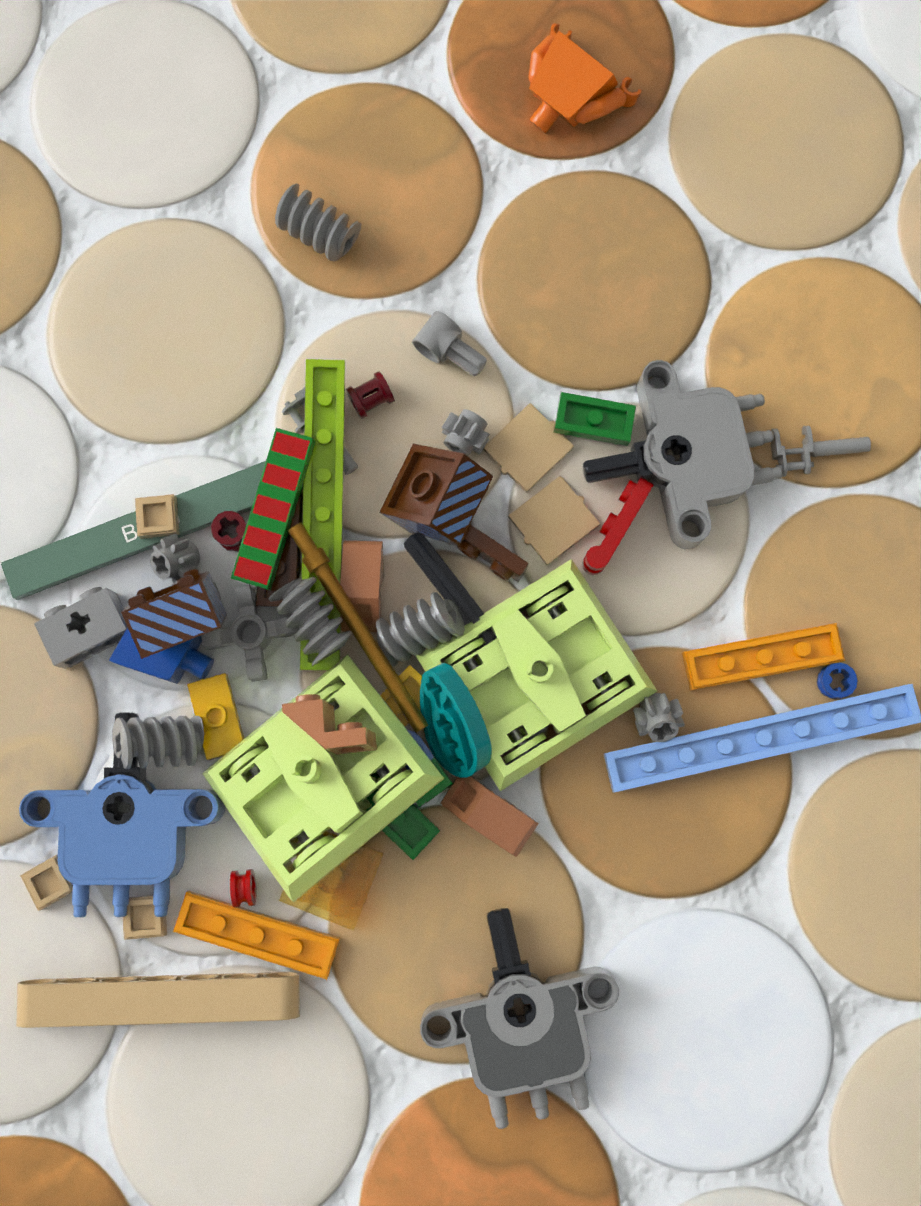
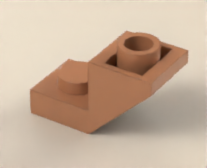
M344 540L340 584L370 632H378L376 621L382 618L380 590L384 578L383 541ZM343 619L341 631H349L350 629Z
M300 695L295 697L296 702L282 704V712L323 748L336 755L377 750L376 734L363 727L362 723H342L337 725L338 731H335L334 706L320 699V695Z
M473 776L467 778L457 777L440 803L464 823L515 857L518 856L539 824L515 805L495 794Z

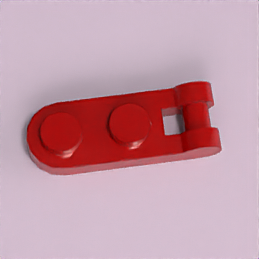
M640 477L637 483L629 480L618 499L625 503L618 516L612 512L609 514L599 531L605 535L604 540L600 546L591 547L583 559L582 566L585 572L590 575H598L604 570L654 484Z

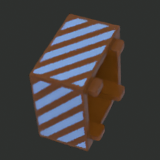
M413 444L379 513L409 533L415 534L418 532L427 538L460 546L489 488L493 475L464 453Z
M194 568L185 572L184 577L178 579L177 584L153 592L152 587L149 586L139 590L137 596L128 600L129 605L121 613L141 659L222 627L227 613L209 571L200 574L199 570Z

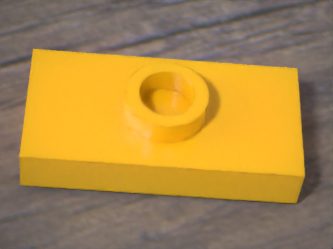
M226 673L187 684L195 716L199 715L203 722V748L206 760L224 756L244 739L228 674Z

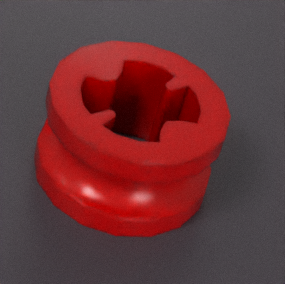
M253 869L246 870L245 874H239L238 870L231 871L230 896L234 908L240 907L242 902L248 903L249 906H255L257 888Z

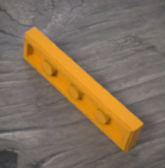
M837 623L684 651L682 653L690 691L845 661Z
M191 891L185 893L173 932L326 980L329 977L340 941L339 937L243 907L234 908L230 903Z

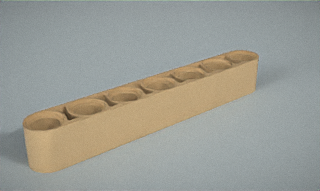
M296 972L34 979L17 983L16 1026L22 1028L278 1021L300 1017L299 973Z

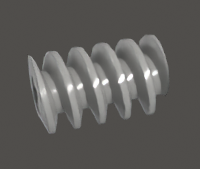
M299 184L291 185L285 191L277 206L275 215L277 228L283 231L288 230L290 236L296 239L300 238L304 245H313L314 251L320 254L325 253L328 260L333 262L339 260L347 254L358 238L361 223L356 221L348 228L349 215L343 213L335 220L336 207L331 205L325 212H322L324 207V200L322 198H317L311 205L312 192L305 190L298 197Z
M297 578L278 589L268 599L270 602L283 599L276 611L279 615L292 613L285 622L287 628L300 626L294 638L297 642L309 639L303 652L305 655L318 653V656L312 662V666L342 648L352 633L350 630L337 633L336 629L343 619L338 617L329 620L327 616L333 610V604L324 606L318 604L325 595V592L322 590L311 593L310 589L317 581L316 578Z
M433 592L430 596L432 606H429L424 599L417 600L418 613L410 605H406L403 608L405 619L395 611L390 613L389 616L391 625L384 618L377 619L378 644L392 666H396L399 661L409 660L412 654L415 656L422 654L426 648L433 649L437 647L439 641L445 643L450 641L453 635L457 637L464 634L465 629L462 615L452 600H443L437 592Z
M199 715L193 716L191 719L187 716H178L176 720L171 716L162 717L159 721L155 717H147L143 722L139 717L130 718L127 723L123 718H116L112 729L114 753L117 758H121L124 769L131 768L133 757H137L140 768H147L150 756H153L155 765L158 768L163 767L166 756H169L173 767H178L181 755H185L188 766H194L197 754L201 752L204 740V727Z

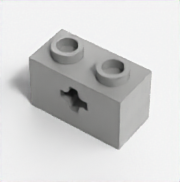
M92 588L80 595V601L68 607L66 605L56 606L44 613V619L34 623L54 666L68 669L119 643L127 629V625L121 613L124 607L117 593L108 588ZM84 618L90 620V622H88L85 625V628L87 630L85 633L78 631L84 626V623L82 621Z

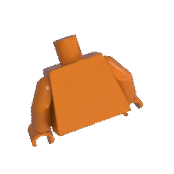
M552 24L550 35L532 51L530 59L529 89L542 102L529 119L537 128L546 134L559 116L572 127H575L579 123L586 124L606 116L622 106L632 107L635 105L642 90L638 89L637 92H629L627 90L632 82L630 77H625L620 87L615 88L618 82L614 74L571 40L572 31L569 30L564 35L559 31V24Z

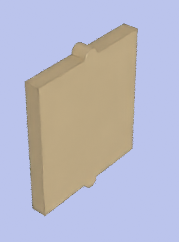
M529 403L486 444L483 450L501 467L503 475L508 474L527 493L574 448V445L563 434L553 433L555 421L549 422Z
M561 475L508 515V518L524 536V544H530L546 565H549L600 525L584 505V497L577 496Z

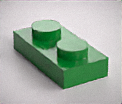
M561 392L553 433L628 446L631 441L636 405Z

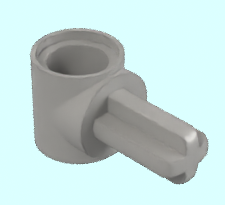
M439 311L433 313L412 340L414 347L429 360L439 363L449 359L472 376H477L483 370L487 361L483 355L461 341L462 331L460 327L450 317Z

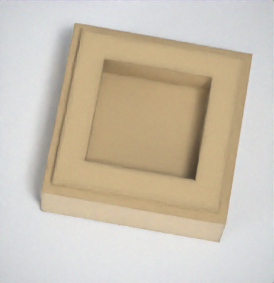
M174 494L135 498L137 536L139 538L163 537L175 533L179 535L177 497Z
M58 855L20 875L38 911L49 907L72 893L73 884L67 881L59 871Z
M153 895L129 897L127 915L123 917L124 940L163 937L167 935L166 916L156 917L154 915Z

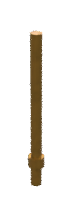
M302 523L293 526L288 532L304 555L302 561L310 574H316L415 733L419 732L429 725L332 572L328 565L330 559L322 547L317 548Z

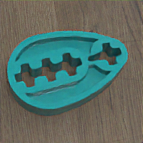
M440 663L424 672L420 686V711L429 724L424 728L428 746L436 760L449 773L460 778L470 777L486 767L492 755L491 741L482 715L467 686L449 664Z

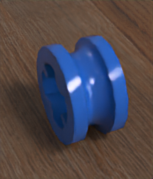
M844 663L827 665L821 669L817 676L818 689L827 698L839 699L847 697L857 687L858 680L855 671ZM832 671L833 675L843 674L844 678L841 683L844 689L842 691L841 687L834 689L830 687L829 684L832 683L833 679L829 674Z

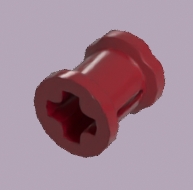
M380 371L374 373L373 379L356 388L349 386L345 389L361 419L367 417V412L385 402L389 404L395 402L394 396Z
M224 511L213 519L211 533L214 539L227 551L239 552L247 523L240 514L234 511ZM232 525L234 528H236V532L238 533V535L233 539L229 536V533L226 530L229 526Z

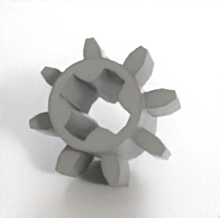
M463 409L459 417L451 412L441 427L443 429L442 433L447 435L443 443L450 450L464 453L467 456L470 455L472 450L481 454L489 441L488 437L490 434L484 431L488 424L481 416L467 409Z
M176 533L160 539L161 543L152 547L155 552L152 553L150 562L154 573L163 580L171 577L174 584L178 579L184 577L185 572L196 568L200 562V554L196 545L188 538L179 541Z
M654 693L650 697H645L640 702V708L633 709L639 735L644 736L649 733L653 742L671 740L677 735L678 727H684L685 725L681 716L683 710L679 700L674 699L669 702L665 693Z

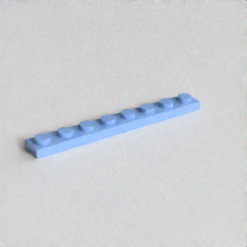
M907 684L678 736L666 742H652L612 751L603 755L612 792L615 793L921 723V713L913 684Z

